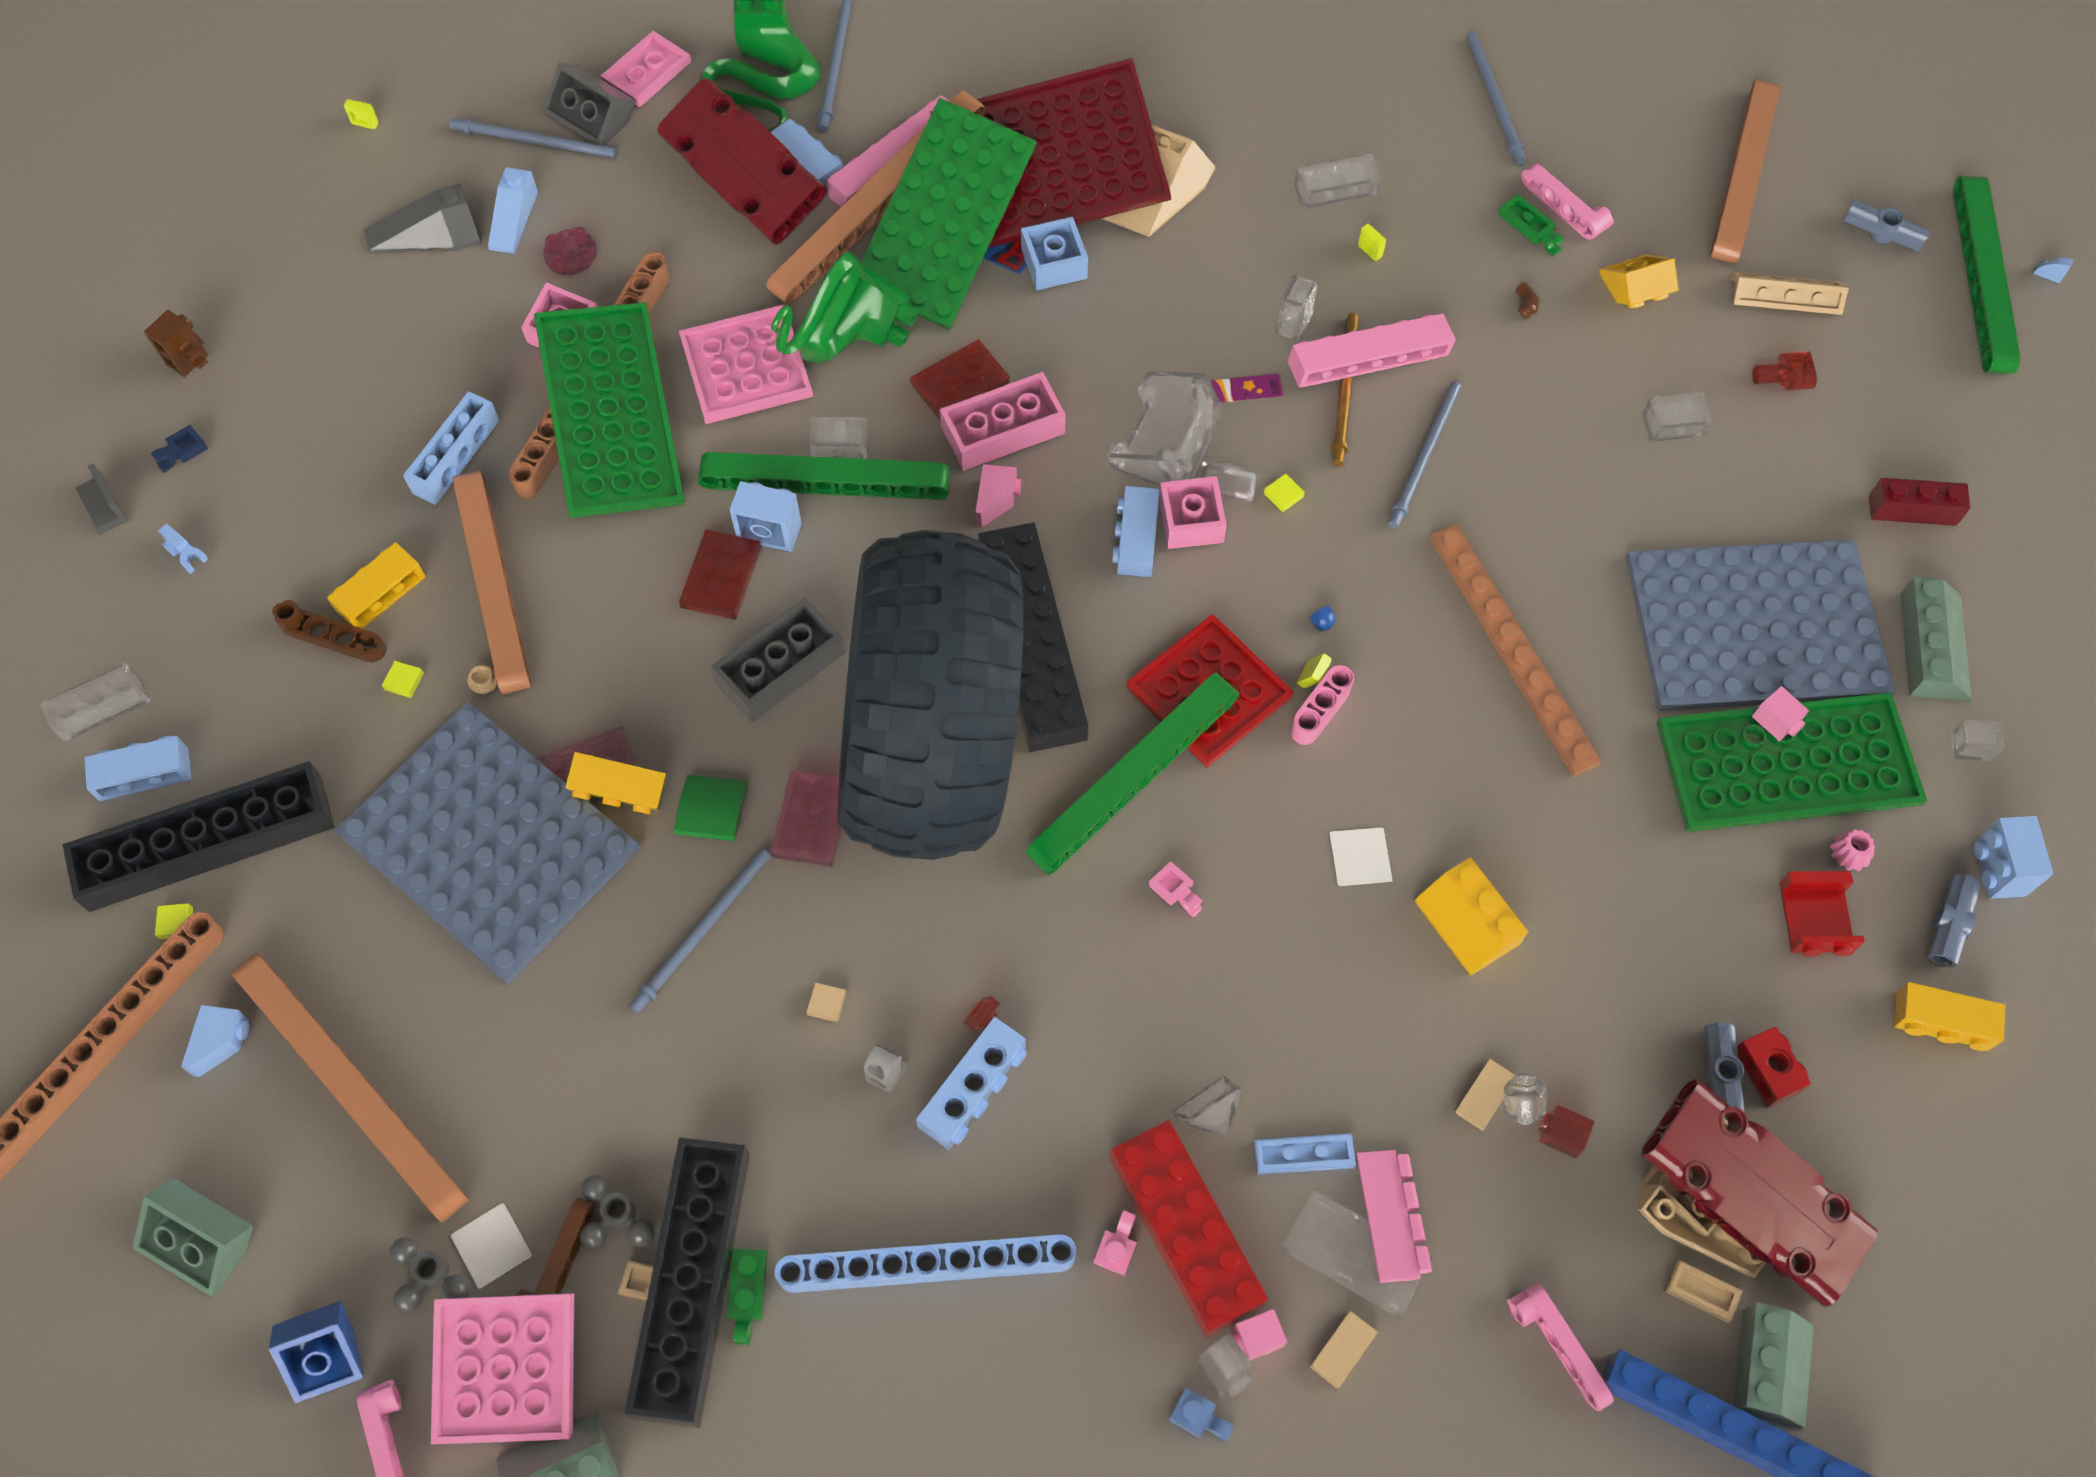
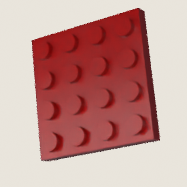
M1213 613L1126 682V688L1160 722L1214 673H1218L1240 693L1234 704L1187 747L1206 768L1275 713L1294 695V691Z

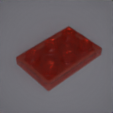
M978 339L910 377V383L941 421L940 409L1010 383V377Z
M705 529L679 600L680 608L736 620L761 550L760 541Z

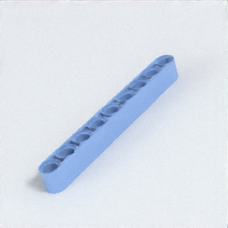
M1047 1235L791 1255L783 1257L778 1261L774 1273L780 1286L785 1291L791 1293L1063 1272L1073 1266L1076 1258V1246L1074 1241L1066 1235ZM1057 1246H1064L1070 1251V1256L1063 1261L1057 1260L1052 1256L1051 1252ZM1026 1248L1032 1249L1037 1254V1257L1031 1263H1023L1018 1258L1020 1251ZM997 1251L1002 1254L1003 1260L999 1265L990 1266L985 1262V1256L989 1252ZM957 1254H965L969 1257L970 1261L966 1267L958 1269L952 1266V1258ZM926 1256L934 1258L936 1261L934 1268L930 1271L920 1270L917 1265L921 1258ZM891 1259H898L902 1262L900 1271L895 1274H888L884 1271L886 1262ZM861 1261L868 1264V1270L863 1276L857 1277L850 1273L851 1267L856 1262ZM830 1264L834 1266V1273L828 1279L817 1277V1271L822 1265ZM788 1268H799L800 1275L798 1279L792 1282L783 1280L784 1272Z

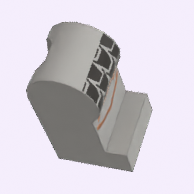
M876 1044L865 1062L864 1074L866 1081L892 1094L908 1067L907 1063L901 1060L902 1056Z

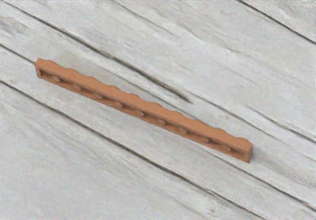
M1458 524L1432 533L1430 538L1432 544L1572 777L1598 767L1601 759Z

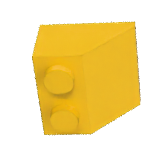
M1645 254L1599 269V274L1616 303L1628 305V308L1643 306L1644 301L1649 299L1662 300L1668 298V293L1678 291L1674 258Z

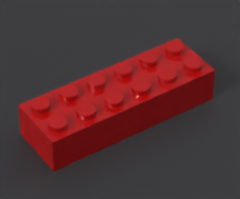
M1170 1120L1111 1149L1110 1161L1205 1338L1264 1307L1268 1301L1266 1293Z

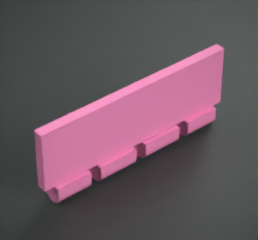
M1396 1150L1356 1153L1379 1283L1419 1280L1420 1274L1431 1272L1432 1267L1428 1247L1414 1246V1244L1425 1243L1426 1237L1421 1214L1408 1215V1212H1416L1420 1209L1415 1183H1402V1181L1413 1179L1409 1155H1396Z

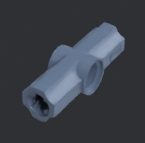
M1857 200L1853 201L1843 220L1869 231L1871 238L1878 243L1887 244L1893 241L1917 252H1920L1930 234V230L1904 220L1903 214L1897 209L1885 208L1881 211Z
M1955 874L1950 879L1944 902L1939 906L1934 916L1932 926L1936 929L1927 957L1937 966L1954 968L1958 965L1965 939L1968 938L1974 928L1976 914L1973 911L1981 884L1972 876Z
M1729 1022L1707 1024L1704 1026L1708 1068L1705 1072L1706 1082L1710 1086L1711 1091L1730 1107H1738L1744 1112L1741 1087L1744 1068L1738 1059L1735 1025H1731ZM1719 1067L1727 1070L1730 1079L1720 1074Z

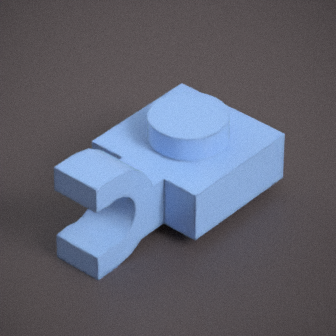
M165 524L158 530L165 540L162 546L172 556L180 555V563L189 574L195 571L190 565L193 559H200L203 563L208 560L201 550L189 545L168 524Z

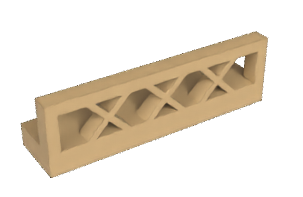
M1733 271L1731 280L1735 283L1732 303L1735 305L1843 315L1849 290L1847 286L1837 281Z

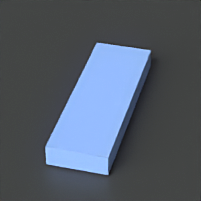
M1352 1133L1258 1139L1253 1142L1257 1175L1349 1169L1356 1166Z

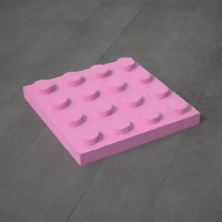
M784 305L679 331L705 424L813 397L800 351L797 350L793 354L786 355L776 350L778 332H774L771 329V325L777 312ZM781 320L780 323L778 324V327H777V328H779V329H780L782 320ZM792 326L790 328L787 343L791 341V339L794 336Z
M574 1293L434 1300L431 1444L563 1440L571 1438L573 1432Z

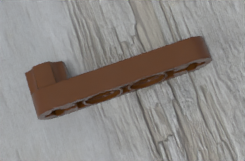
M285 600L273 607L274 620L284 634L289 637L366 662L379 661L386 653L385 643L374 632L300 609L292 600ZM315 626H326L323 634L318 636L311 635L312 629ZM342 634H352V639L348 643H337L338 638ZM375 643L377 647L375 649L370 648L368 652L366 648L363 646L366 645L372 647Z
M581 1198L575 1199L535 1292L532 1293L520 1289L516 1296L561 1294L582 1244L580 1241V1231L584 1225L591 1222L595 1211V1203Z

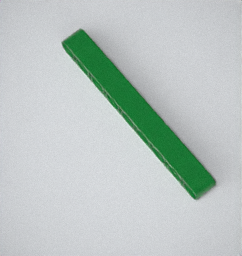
M1958 176L1953 186V198L1982 368L1985 373L2015 374L2019 369L2021 356L1989 179L1987 177Z
M706 452L701 455L698 484L706 489L737 491L741 481L746 483L756 482L764 487L774 489L784 488L798 494L942 500L949 494L950 467L940 462Z
M1218 673L1212 674L1039 835L1027 848L1025 854L1046 875L1053 874L1234 704L1240 693Z

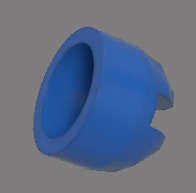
M1325 606L1310 616V620L1317 629L1325 631L1334 625L1335 614L1330 606Z

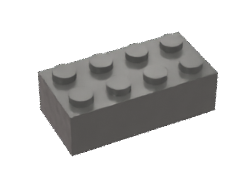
M803 598L713 664L711 668L719 687L748 719L754 722L845 654L842 636L806 598Z

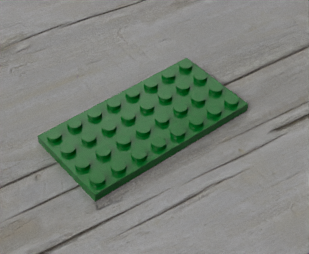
M939 97L863 256L860 266L885 277L910 295L909 304L919 312V317L951 330L1033 154L1037 141Z
M646 302L534 313L569 518L684 505V496Z
M1892 693L1800 702L1809 710L1802 719L1805 725L1796 735L1792 737L1788 733L1781 741H1778L1752 717L1759 707L1659 718L1656 724L1686 832L1923 806L1928 800Z

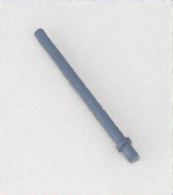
M842 0L822 108L818 111V130L821 132L828 131L829 122L832 121L834 115L832 106L852 4L851 0Z
M1470 32L1467 35V39L1509 144L1508 151L1510 155L1513 154L1516 164L1521 166L1527 161L1523 152V142L1519 141L1478 36L1476 32Z
M451 118L450 120L451 129L462 130L465 134L469 135L478 133L609 158H616L617 148L477 123L470 118H466V120Z
M1454 381L1451 383L1399 500L1391 508L1392 515L1388 522L1391 528L1397 529L1402 518L1406 517L1409 512L1408 505L1462 387L1459 382Z
M761 849L647 985H641L639 988L640 993L629 1005L634 1012L639 1014L650 1000H655L657 997L656 992L770 859L771 855L765 849Z

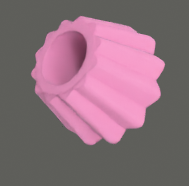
M1863 830L1845 831L1841 835L1834 837V843L1830 845V848L1833 850L1831 856L1837 860L1839 866H1844L1848 871L1852 869L1860 871L1862 867H1868L1870 860L1874 857V839Z

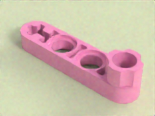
M1532 164L1522 172L1521 178L1524 185L1584 238L1588 240L1594 239L1612 226L1614 219L1607 207L1598 206L1592 210L1541 165Z
M1534 1283L1507 1299L1511 1314L1522 1327H1526L1536 1321L1584 1398L1595 1411L1599 1412L1613 1403V1396L1608 1386L1540 1284Z
M391 1379L361 1391L356 1395L376 1477H404L387 1416L402 1409L400 1392L396 1387L395 1381Z

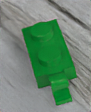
M1517 194L1499 207L1498 215L1532 243L1537 245L1542 241L1546 251L1552 256H1555L1562 250L1559 245L1565 239L1560 234L1554 232L1556 224L1522 196Z
M733 1249L726 1318L728 1320H736L733 1341H736V1345H750L752 1321H762L767 1250Z

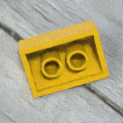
M1471 857L1445 872L1414 901L1470 976L1519 946L1528 933V930Z

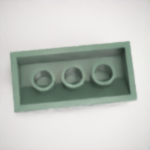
M1913 577L1901 593L1909 696L1970 701L1972 698L1961 595L1944 579Z

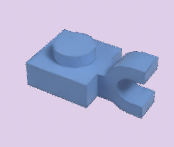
M1185 1388L1169 1419L1170 1422L1198 1438H1201L1206 1429L1227 1442L1233 1430L1231 1423L1212 1415L1216 1409V1404L1188 1388Z

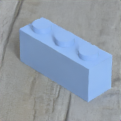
M791 119L771 132L826 189V180L833 173L843 168V163L837 155H832L819 140L813 139L802 125L798 126Z
M1125 486L1124 497H1119L1117 514H1123L1122 521H1116L1115 538L1120 539V546H1114L1112 563H1118L1117 574L1152 577L1159 489Z
M163 736L155 741L132 743L125 748L112 751L102 750L95 755L84 757L86 788L98 801L191 780L189 750L178 736Z

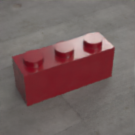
M1881 477L1869 494L1871 520L1957 526L1971 508L1967 483Z

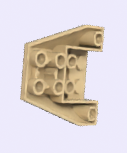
M1153 125L1152 129L1170 189L1171 200L1101 218L1148 237L1201 193L1215 171V166L1194 140Z
M1724 1118L1723 1123L1727 1129L1728 1121ZM1653 1166L1639 1185L1638 1211L1662 1234L1750 1278H1755L1765 1265V1262L1752 1255L1699 1211L1694 1205L1696 1200L1686 1191L1675 1189L1670 1184L1668 1176ZM1689 1169L1688 1179L1692 1183L1693 1173Z

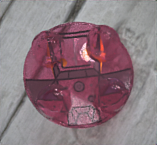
M575 227L557 234H550L545 239L544 259L547 266L556 273L562 275L580 273L586 270L596 258V243L583 227Z

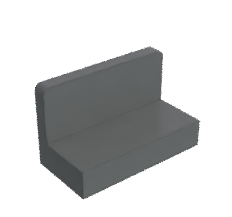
M92 463L88 465V468L94 479L75 487L97 530L103 534L128 520L108 482Z

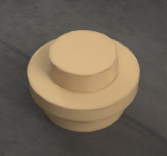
M484 665L474 667L469 672L467 678L469 688L477 694L491 692L497 686L495 671L491 667Z

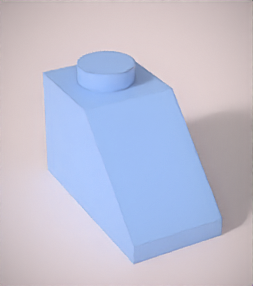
M201 1005L181 1068L192 1076L200 1077L240 1051L243 1041L247 1039L250 1032V1019L239 1010Z

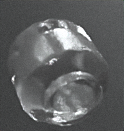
M1531 1074L1515 1075L1504 1086V1110L1506 1115L1522 1125H1530L1543 1118L1547 1112V1089L1545 1084Z

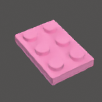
M652 31L601 75V80L636 100L635 105L641 107L692 62L691 56L658 33Z

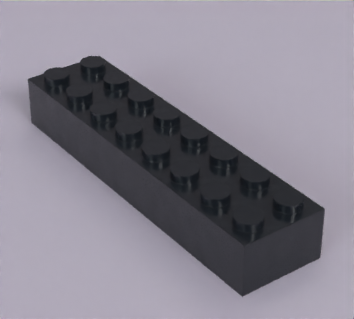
M1035 522L978 533V540L984 542L987 547L1004 551L1019 570L1023 590V649L1018 709L1029 753L1087 741L1088 722Z
M308 761L62 844L73 899L87 911L92 912L335 828L322 777L312 763Z
M679 1137L624 1412L630 1419L700 1428L750 1157L745 1145Z

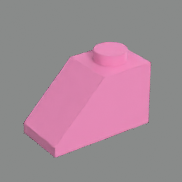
M983 464L975 512L976 527H984L1014 507L1015 496H1020L1022 479H1017V467Z

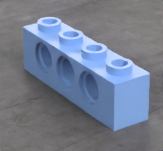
M469 391L466 393L404 473L403 477L413 495L434 505L439 502L452 485L453 477L461 473L500 420L491 401Z
M994 1017L916 1118L917 1127L948 1150L954 1143L959 1145L969 1131L967 1125L973 1117L979 1119L985 1112L989 1104L986 1100L992 1092L998 1093L1007 1082L1008 1077L1006 1074L1012 1066L1017 1068L1027 1054L1025 1050L1026 1038ZM990 1054H998L1002 1057V1061L997 1065H990L985 1059ZM972 1079H978L983 1083V1086L977 1091H971L966 1088L967 1082ZM951 1105H960L964 1109L962 1114L957 1117H951L946 1113L947 1108Z

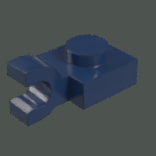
M188 425L165 438L168 445L151 452V455L157 461V466L165 473L175 465L176 459L179 458L182 463H185L208 448L191 425Z

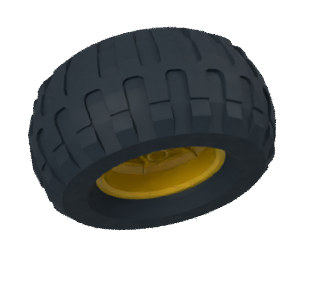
M920 530L904 533L896 538H879L862 553L850 642L838 788V823L852 841L869 844L872 849L893 857L935 860L955 856L959 852L977 851L996 833L1003 813L1012 765L1023 649L1022 581L1019 570L1004 551L987 547L984 542L964 534Z

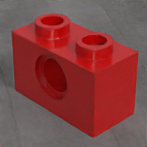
M1776 1026L1743 1041L1737 1046L1738 1059L1743 1064L1744 1070L1767 1108L1801 1093L1811 1085L1806 1068L1796 1060L1791 1051L1789 1040L1779 1032ZM1769 1060L1778 1064L1780 1072L1770 1066Z

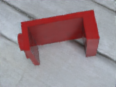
M1789 871L1779 882L1791 953H1803L1804 956H1818L1823 952H1834L1836 956H1848L1853 954L1865 942L1864 936H1853L1845 891L1854 883L1852 871Z

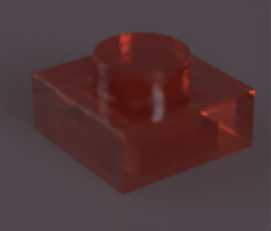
M991 995L983 997L963 1023L971 1030L980 1029L981 1027L986 1028L991 1020L997 1017V1013L994 1011L1000 1003Z

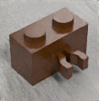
M167 309L143 332L164 364L181 376L186 377L195 367L201 369L208 363L206 359L208 354L202 346L203 340L193 332L192 328L194 326L192 322L184 315L180 314L177 316Z

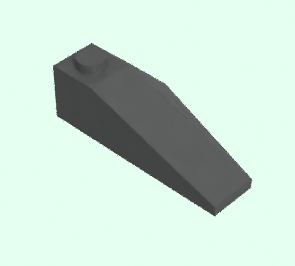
M461 183L434 190L364 229L371 253H396L420 248L421 252H430V248H445L446 251H457L481 244Z

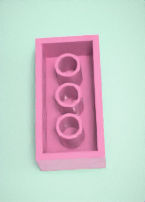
M1043 372L940 409L941 429L962 471L1065 434L1066 414Z

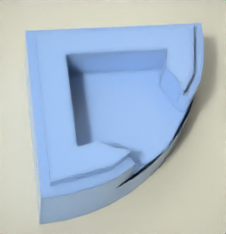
M2063 257L2052 261L2044 260L2035 267L2033 274L2060 283L2071 268L2074 260Z

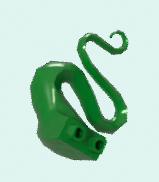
M734 0V32L736 44L742 57L759 59L786 69L789 73L785 77H776L759 71L740 60L726 57L710 61L699 77V81L709 78L714 83L718 76L726 74L736 77L753 89L776 99H793L809 92L820 79V68L818 61L793 32L784 0ZM720 88L736 104L763 109L778 116L779 123L775 127L767 129L769 132H772L788 120L786 110L770 100Z
M844 252L826 274L807 315L791 341L787 343L793 320V311L790 306L784 305L777 312L772 321L771 329L774 332H778L776 339V350L778 352L790 355L800 349V355L804 360L822 365L859 339L871 341L881 347L890 342L900 348L907 342L910 335L908 331L900 327V323L902 322L908 327L911 326L917 319L919 312L909 304L910 295L885 277L860 266V262L855 254ZM782 320V323H781V326H780V329H779V328H777V327H778V324L780 323V321Z

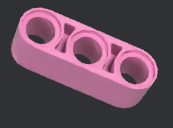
M1344 665L1332 667L1296 712L1291 728V736L1297 743L1308 745L1314 742L1346 701L1354 681V674L1348 667ZM1333 682H1342L1344 686L1335 685ZM1323 702L1327 704L1328 707H1320L1316 703ZM1300 724H1308L1312 728L1304 729Z

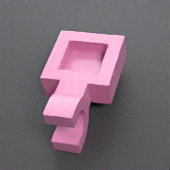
M1171 861L1149 881V887L1170 906L1178 900L1185 911L1193 918L1202 910L1200 906L1202 899L1189 890L1193 886V881Z
M1123 1210L1115 1234L1105 1230L1093 1264L1125 1276L1137 1242L1128 1239L1136 1219L1135 1214Z

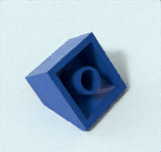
M341 1300L273 1325L269 1350L295 1404L364 1377L354 1329Z

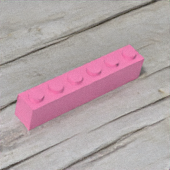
M942 95L939 96L940 98H942V99H944V100H947V99H946L945 97H943ZM939 97L929 102L915 115L910 116L899 127L891 130L880 141L872 144L868 150L857 158H853L841 170L833 173L826 180L829 198L842 207L926 126L931 116L930 111L934 110Z
M1444 314L1425 315L1419 319L1401 320L1386 326L1377 325L1362 331L1353 330L1347 334L1326 336L1310 342L1301 341L1293 345L1287 362L1298 387L1302 388L1448 356L1456 339Z

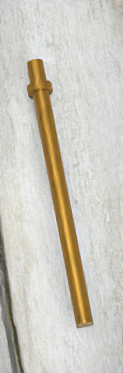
M1348 314L1346 334L1357 330L1358 314ZM1352 377L1341 379L1335 441L1331 444V451L1333 452L1332 464L1336 467L1343 466L1344 455L1348 451L1346 435Z

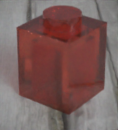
M1556 1105L1550 1113L1545 1112L1540 1121L1538 1130L1543 1131L1539 1142L1577 1158L1586 1147L1595 1121L1560 1105Z

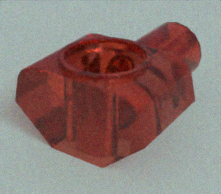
M1810 351L1781 353L1778 356V364L1755 365L1752 371L1754 384L1780 383L1781 387L1786 390L1815 389L1817 384V373Z

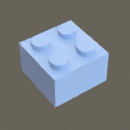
M1073 217L1021 229V250L1036 291L1088 279V256Z
M740 481L730 507L737 540L792 552L802 525L796 493H792L784 488L774 489L764 487L756 482L746 483Z
M2037 816L1999 818L1974 841V855L1980 862L1982 884L1987 889L1990 899L2026 897L2054 874Z

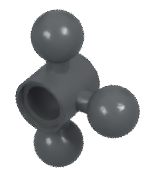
M600 1175L587 1177L582 1184V1194L591 1202H601L600 1213L603 1218L599 1222H590L583 1226L580 1231L582 1245L588 1249L600 1248L606 1241V1230L610 1226L616 1229L627 1227V1236L633 1245L638 1247L648 1245L653 1240L654 1227L647 1220L635 1219L636 1209L628 1197L621 1192L608 1193V1182ZM625 1204V1211L621 1216L616 1218L610 1216L611 1210L615 1205Z
M399 1238L391 1245L390 1257L393 1262L398 1265L410 1264V1274L415 1279L411 1285L400 1287L394 1294V1306L400 1312L410 1313L419 1307L422 1300L421 1290L424 1286L427 1288L442 1286V1294L445 1299L466 1298L469 1294L470 1285L468 1280L462 1275L449 1276L448 1264L435 1253L424 1251L418 1254L417 1245L410 1238ZM432 1262H436L435 1272L431 1276L424 1278L423 1271L425 1267Z

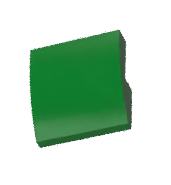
M687 775L677 810L674 834L735 841L741 823V809L747 793V781Z

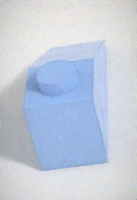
M505 167L497 189L488 243L489 250L515 254L538 194L531 171Z

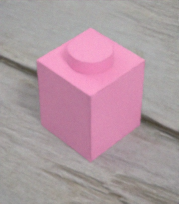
M1781 686L1759 706L1752 717L1778 741H1781L1788 733L1793 737L1804 727L1805 723L1802 719L1809 710Z
M1274 1309L1236 1323L1233 1328L1235 1334L1231 1335L1237 1355L1243 1354L1246 1362L1284 1348L1287 1343Z

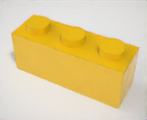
M395 542L389 548L382 550L378 557L368 565L360 568L347 582L336 587L327 599L334 610L349 625L363 629L426 576L418 562Z
M575 752L565 788L573 791L572 797L590 801L592 795L603 798L602 804L620 808L621 803L633 805L632 811L650 815L651 810L659 811L667 774Z
M1907 982L1896 992L1893 1027L1903 1029L1910 1035H1929L1937 1037V1040L1943 1043L1959 1042L1970 1045L1971 1049L1977 1051H1988L2004 1041L2006 1004Z

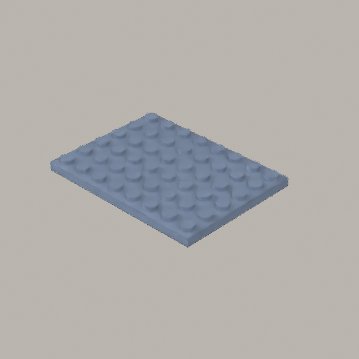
M1855 539L1628 552L1626 561L1658 711L1761 705L1781 686L1799 702L1892 693L1894 695L1896 693Z
M469 702L455 713L335 830L343 840L508 985L641 848L635 840L587 800L572 797L573 791L565 788L566 783Z

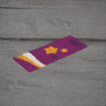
M1279 374L1211 380L1215 403L1283 396Z

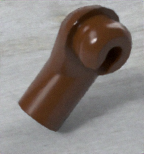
M1523 282L1515 290L1524 301V304L1518 308V311L1525 319H1529L1532 314L1535 315L1538 312L1539 298L1530 286Z

